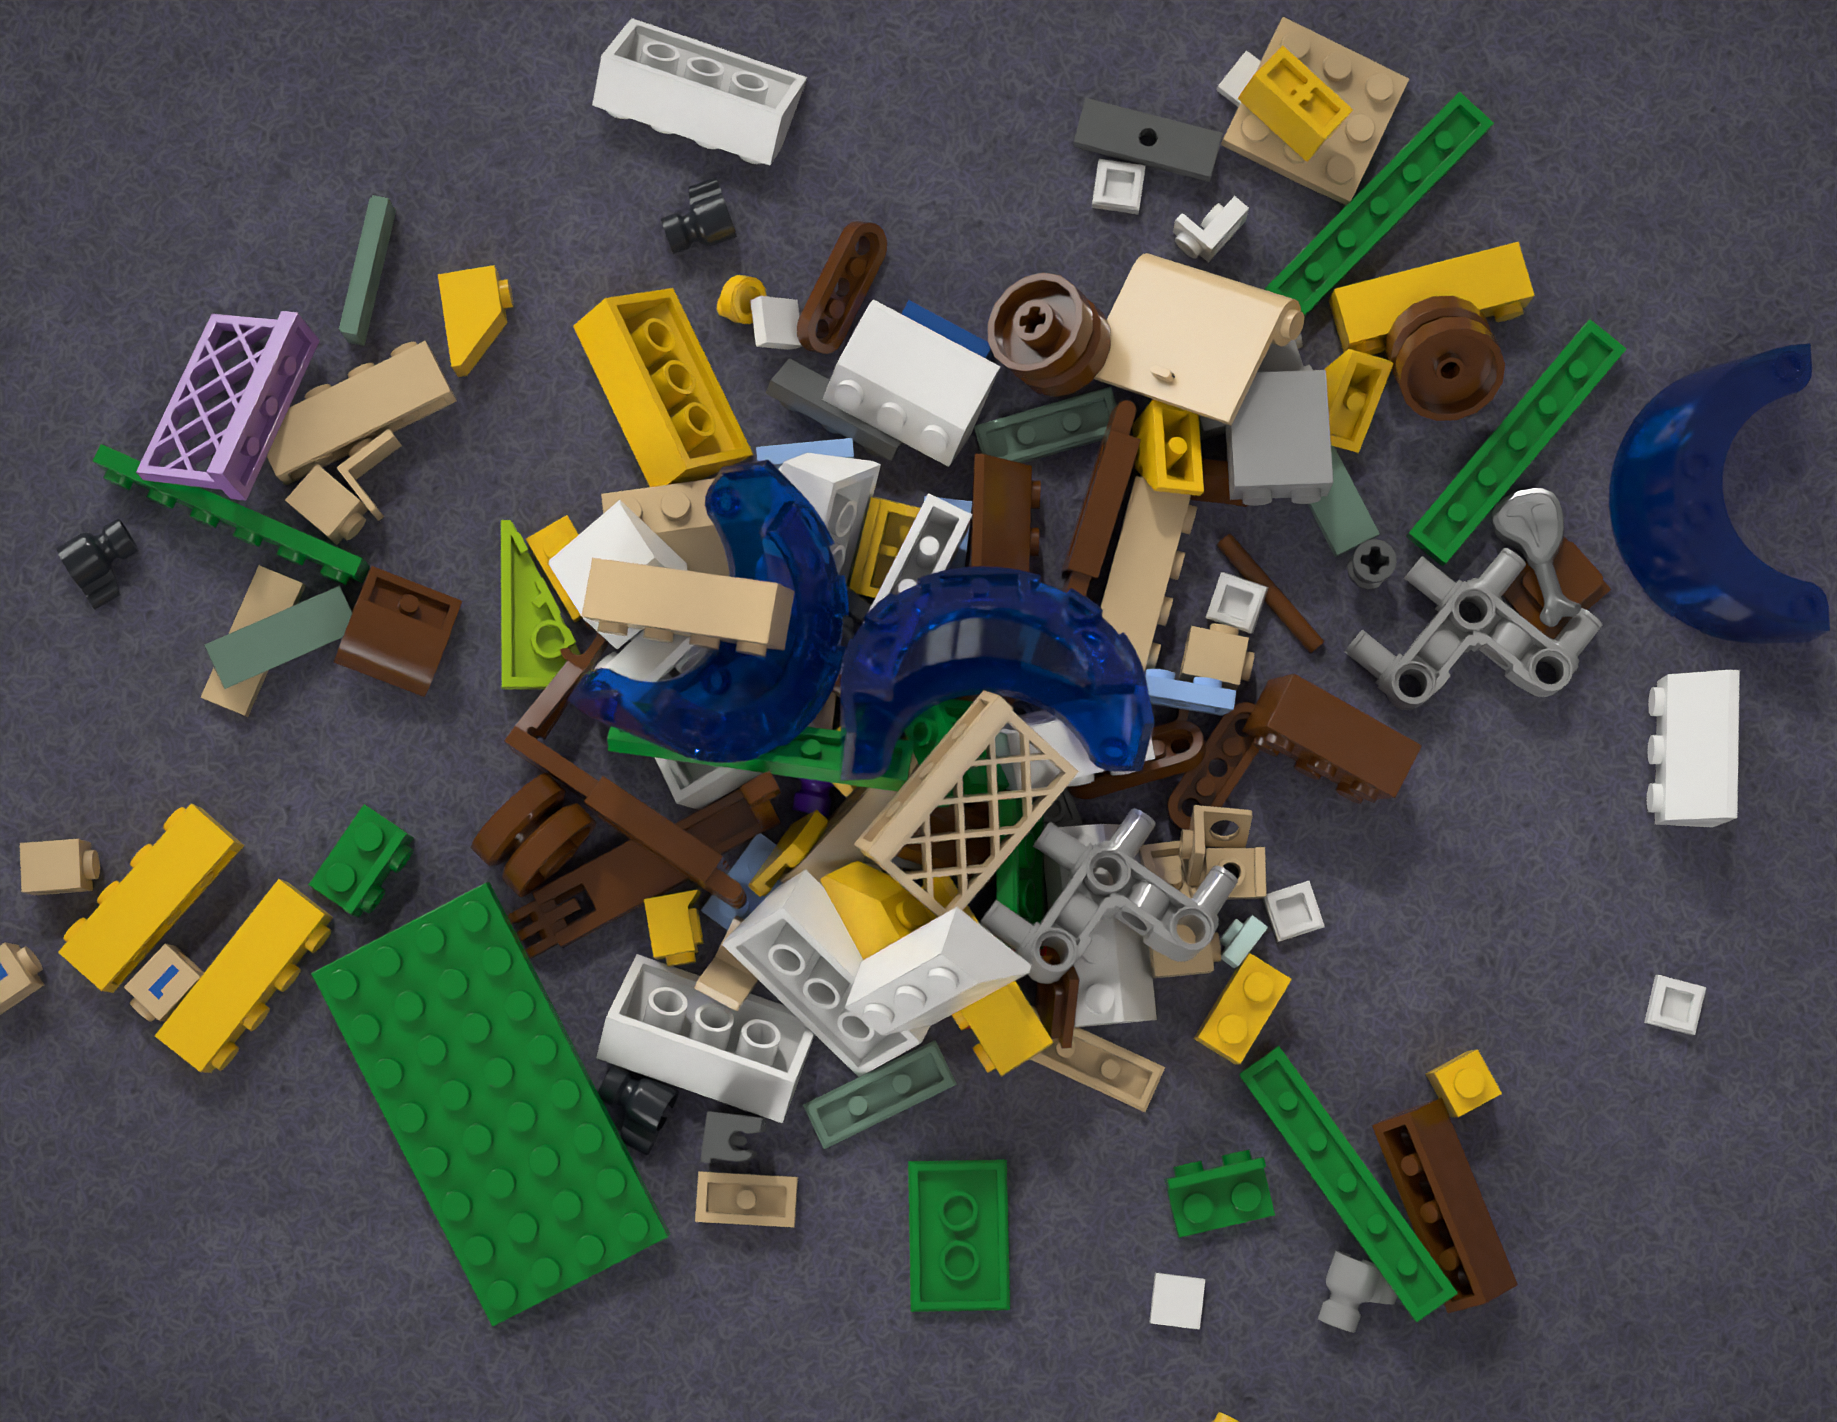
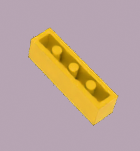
M1519 242L1336 288L1329 299V304L1343 352L1352 349L1365 354L1375 355L1386 349L1387 334L1396 318L1412 304L1429 297L1453 295L1472 302L1484 314L1485 318L1494 316L1496 322H1503L1524 313L1523 308L1527 307L1535 295Z
M191 803L186 809L184 807L177 809L164 823L163 829L166 832L153 846L151 844L145 845L130 862V866L133 869L121 882L117 880L112 882L102 891L97 899V903L100 906L88 919L83 917L76 921L64 935L63 939L66 941V944L58 953L101 991L113 993L244 847L238 839L201 807Z
M278 879L159 1029L155 1037L199 1072L211 1073L215 1067L220 1071L223 1070L236 1056L239 1047L234 1043L246 1028L250 1031L255 1030L268 1015L270 1008L265 1004L277 989L284 992L298 977L301 969L296 964L307 950L315 953L328 939L331 929L327 925L333 917L290 883Z

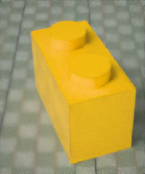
M1248 953L1241 964L1235 969L1193 1039L1235 1065L1241 1064L1292 979L1251 953Z

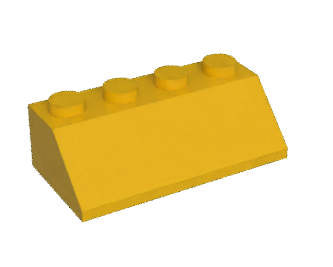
M673 288L605 298L573 326L649 487L700 481L753 455Z
M950 876L934 877L933 897L942 907L946 908L958 894V889ZM923 905L931 921L938 918L926 906ZM967 905L963 912L979 924ZM1015 981L952 1014L961 1031L970 1026L980 1043L972 1047L987 1073L996 1068L1002 1077L1049 1048L1053 1043Z

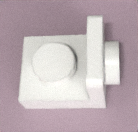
M1235 196L1225 207L1218 203L1202 221L1201 226L1204 230L1186 215L1181 214L1174 224L1173 233L1177 235L1175 242L1188 256L1195 259L1200 255L1209 263L1245 223L1249 207Z

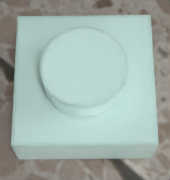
M1253 915L1247 918L1244 924L1235 919L1220 938V943L1225 947L1221 952V959L1232 968L1238 967L1268 927Z

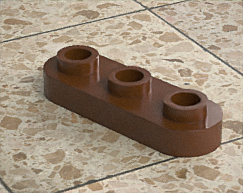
M855 221L848 224L841 232L797 322V337L800 344L806 350L829 354L841 346L887 252V238L879 225ZM859 241V249L856 251L855 247ZM838 283L839 288L838 291L835 292V287Z
M1248 702L1235 704L1234 710L1223 715L1205 742L1206 754L1203 761L1194 769L1186 771L1167 801L1166 810L1170 822L1181 831L1182 829L1189 830L1191 817L1186 816L1182 811V804L1185 800H1195L1199 806L1222 807L1258 753L1259 749L1251 744L1254 737H1241L1235 731L1236 722L1248 720L1256 706L1255 704ZM1217 759L1224 762L1226 765L1224 776L1215 777L1211 775L1208 766L1212 760Z
M1174 721L1150 728L1155 759L1141 762L1142 764L1139 765L1140 769L1132 773L1111 775L1110 770L1094 773L1095 778L1091 783L1067 786L1066 788L1076 798L1093 799L1192 770L1203 761L1206 754L1203 734L1198 726L1188 721ZM1179 749H1189L1186 752L1175 754Z

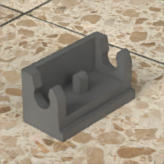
M707 1111L700 1162L714 1163L717 1162V1159L730 1161L753 1159L757 1156L756 1151L751 1149L740 1150L736 1146H744L747 1143L745 1136L737 1134L741 1131L746 1134L765 1132L767 1118Z

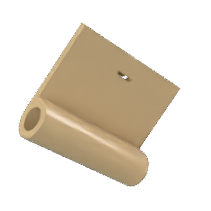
M1142 254L1133 265L1107 318L1110 327L1111 348L1103 368L1094 379L1232 426L1270 344L1282 347L1291 340L1296 339L1303 328L1304 314L1301 312L1299 302L1295 299L1155 255Z

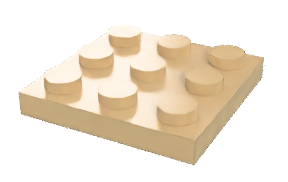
M1282 17L1256 72L1283 45L1344 100L1353 111L1308 162L1298 155L1242 102L1220 145L1344 205H1348L1359 186L1409 78Z

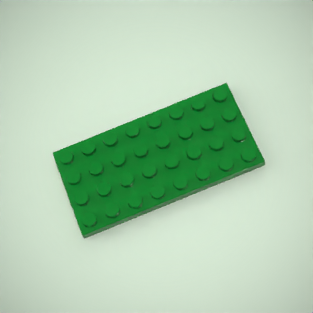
M490 882L476 887L311 973L492 1327L658 1243L670 1235L655 1202Z

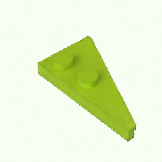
M501 520V689L544 690L566 663L560 649L570 648L573 654H581L570 629L565 625L560 615V610L543 577L541 578L521 534L517 532L511 520ZM592 672L588 673L578 689H589L587 684L594 678Z

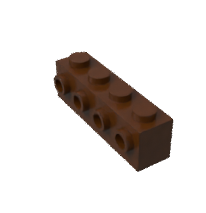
M1442 1097L1401 1111L1373 1124L1372 1128L1416 1236L1458 1292L1457 1295L1444 1303L1447 1314L1488 1303L1517 1286L1518 1283Z

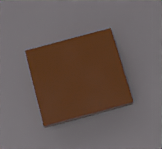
M1564 537L1560 551L1554 560V569L1562 593L1569 600L1579 603L1581 608L1588 610L1612 589L1605 583L1602 574L1581 550ZM1525 561L1526 566L1502 596L1520 616L1549 639H1554L1572 617H1562L1554 627L1546 626L1540 621V614L1544 607V598L1534 569L1528 566L1527 561Z
M1047 946L1046 956H1041L1043 961L1052 966L1060 965L1058 952L1054 948ZM1074 964L1057 981L1050 984L1037 982L1035 1005L1041 1023L1051 1039L1058 1038L1062 1049L1072 1048L1080 982Z

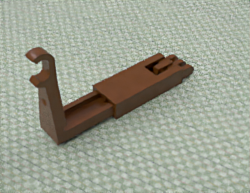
M1124 400L1112 410L1062 567L1061 573L1067 574L1038 669L1075 681L1077 685L1128 698L1132 679L1077 661L1069 662L1068 666L1065 664L1089 583L1099 577L1141 439L1129 435L1136 414V406L1133 402ZM1176 708L1177 715L1172 722L1186 721L1189 713L1188 710Z
M585 621V624L589 630L596 631L588 622ZM597 632V636L592 644L581 655L573 654L570 648L560 649L566 663L517 722L504 742L513 753L543 773L547 772L556 782L585 800V804L592 813L729 906L735 909L744 907L747 903V895L741 885L727 875L731 868L722 855L606 777L602 776L599 781L537 740L538 738H543L544 740L547 738L588 673L608 647L609 642Z
M767 771L745 783L740 789L675 824L720 855H724L752 840L756 835L763 834L781 824L769 801L779 795L781 791L771 772ZM629 840L532 893L535 900L513 911L508 915V918L513 925L524 921L530 916L533 923L519 930L517 935L522 942L539 933L542 940L532 944L525 950L529 958L532 959L558 944L562 948L569 946L645 904L644 899L659 897L690 879L634 841ZM586 890L596 909L567 924L564 917L575 911L578 912L582 908L576 898L560 906L558 904Z

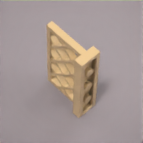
M983 691L853 844L868 858L876 862L937 917L956 907L961 911L964 910L1079 772L1012 711L1014 708L1001 696L987 691ZM1008 723L1019 733L1020 754L996 757L995 737ZM1029 743L1040 753H1030ZM986 749V758H978ZM1049 760L1060 770L1048 787L1031 789L1030 761ZM1020 762L1022 790L997 792L996 764ZM986 765L988 793L963 795L962 776L970 766ZM953 788L954 796L945 797L948 794V792ZM1032 796H1039L1032 805ZM1022 797L1023 817L1015 826L999 827L998 800ZM988 801L989 828L965 830L964 803ZM954 804L955 832L930 834V814L937 805ZM921 826V835H913ZM1007 834V836L1000 843L999 835ZM990 836L991 855L983 864L967 866L965 838ZM956 839L957 867L932 869L931 842ZM921 843L923 870L903 872L891 861L905 844ZM975 873L967 882V874ZM957 875L958 894L944 908L933 897V877ZM923 878L924 890L912 879Z

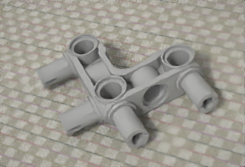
M1504 548L1478 579L1472 578L1467 580V582L1458 580L1455 583L1422 556L1404 579L1437 604L1435 610L1438 613L1403 656L1400 653L1397 656L1393 655L1363 629L1344 652L1378 678L1375 682L1379 685L1377 688L1387 695L1388 700L1393 706L1401 710L1418 708L1449 679L1450 668L1463 652L1468 653L1470 650L1474 652L1480 650L1505 670V677L1516 686L1537 697H1547L1555 694L1569 683L1572 675L1578 669V656L1602 627V623L1592 613L1581 608L1580 612L1572 617L1555 639H1549L1505 604L1501 598L1526 566L1525 561L1508 548ZM1461 602H1471L1479 608L1481 616L1478 623H1469L1460 616L1459 604ZM1538 662H1547L1555 669L1556 681L1554 684H1545L1539 680L1535 672ZM1411 675L1420 682L1421 694L1419 697H1408L1401 692L1399 688L1400 676Z
M1131 809L1109 841H1103L1098 845L1089 843L1087 847L1050 821L1033 847L1070 871L1067 876L1071 879L1040 924L1036 922L1032 925L998 900H995L979 925L1016 950L1015 953L1030 963L1032 966L1028 975L1032 980L1039 983L1050 984L1060 979L1085 952L1092 941L1089 935L1099 920H1104L1106 917L1109 919L1116 917L1143 936V943L1174 961L1186 962L1193 959L1211 942L1214 932L1218 928L1219 918L1217 914L1238 880L1225 868L1213 866L1193 897L1189 898L1142 866L1134 857L1155 827V821L1138 809ZM1093 868L1107 870L1113 878V885L1105 886L1095 879ZM1177 925H1185L1194 932L1195 944L1186 943L1178 936ZM1049 946L1054 948L1060 956V965L1052 966L1045 963L1040 956L1039 947Z

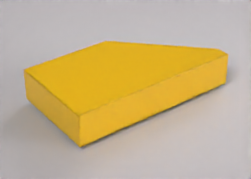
M815 810L792 823L750 881L748 887L759 897L766 896L788 866L794 869L807 856L827 828L829 821L818 810Z

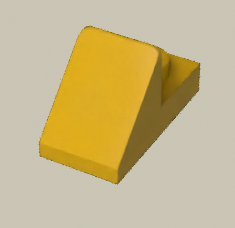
M1348 349L1324 369L1326 370L1330 440L1332 446L1359 453L1394 364L1393 362Z

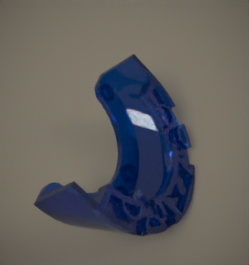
M1811 343L1780 347L1713 365L1690 373L1660 391L1638 413L1616 452L1609 483V513L1612 531L1621 557L1644 589L1643 591L1657 606L1671 617L1674 616L1685 624L1700 630L1703 634L1739 643L1767 644L1810 642L1830 631L1829 605L1823 590L1812 582L1802 581L1783 574L1755 556L1734 529L1727 513L1723 495L1724 463L1734 437L1743 424L1758 410L1778 399L1797 394L1807 386L1812 376Z
M769 459L722 467L707 490L705 508L723 544L728 562L729 577L778 583L795 591L784 651L767 648L765 657L736 652V643L720 641L719 650L710 649L690 670L677 677L659 682L640 681L618 674L612 669L596 668L588 671L582 677L568 698V701L580 711L601 723L684 757L712 763L744 762L760 758V755L778 746H785L790 743L816 718L835 686L846 651V647L840 646L843 616L849 615L845 575H838L835 560L830 546L835 543L824 521L806 497Z
M976 566L949 569L922 576L917 579L915 586L897 595L889 593L876 603L865 615L864 623L848 643L841 673L840 781L879 778L891 766V758L895 746L904 730L915 718L941 702L967 695H979L983 691L1023 700L1055 716L1073 732L1087 752L1090 761L1096 767L1112 772L1142 771L1154 727L1148 685L1142 663L1127 635L1124 632L1119 634L1102 617V608L1072 588L1066 593L1053 586L1041 583L1040 575L1017 569Z

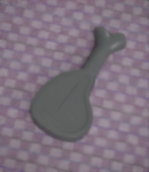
M1532 488L1514 492L1504 497L1495 505L1492 512L1493 530L1503 543L1522 552L1528 566L1534 569L1544 598V607L1540 614V621L1546 626L1554 627L1562 617L1576 616L1581 610L1579 603L1569 600L1562 593L1553 565L1564 538V518L1560 502L1553 492L1543 488Z

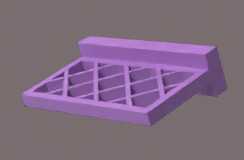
M281 311L278 320L211 314L136 471L143 480L221 489L230 499L247 500L320 341L298 312ZM222 331L237 333V338L216 350L215 346ZM270 335L265 348L255 354L251 345ZM245 350L248 359L226 372L223 362ZM216 367L219 377L197 389L196 386L200 377ZM252 373L246 388L236 393L233 384ZM226 389L230 398L207 411L204 402ZM197 407L201 416L179 429L178 423L181 417ZM234 412L228 427L222 432L217 433L214 424ZM207 429L211 438L188 451L185 442ZM178 447L181 457L165 467H159L162 457ZM215 453L207 472L197 471L195 464Z

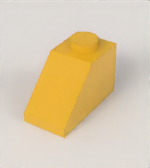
M495 265L438 274L451 367L458 377L468 376L507 324L505 308L513 307L509 279L501 280Z
M1152 399L1132 425L1133 437L1141 439L1134 460L1135 469L1154 491L1201 496L1204 492L1199 415Z
M858 860L820 878L824 889L863 960L931 922L921 902L892 876Z

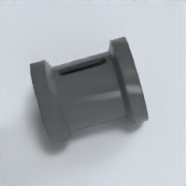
M1378 539L1367 540L1361 543L1355 550L1354 555L1349 558L1347 565L1348 575L1358 587L1367 590L1376 589L1394 572L1397 563L1396 553L1385 541ZM1369 554L1374 555V562L1376 564L1382 565L1375 574L1369 573L1368 565L1361 564Z

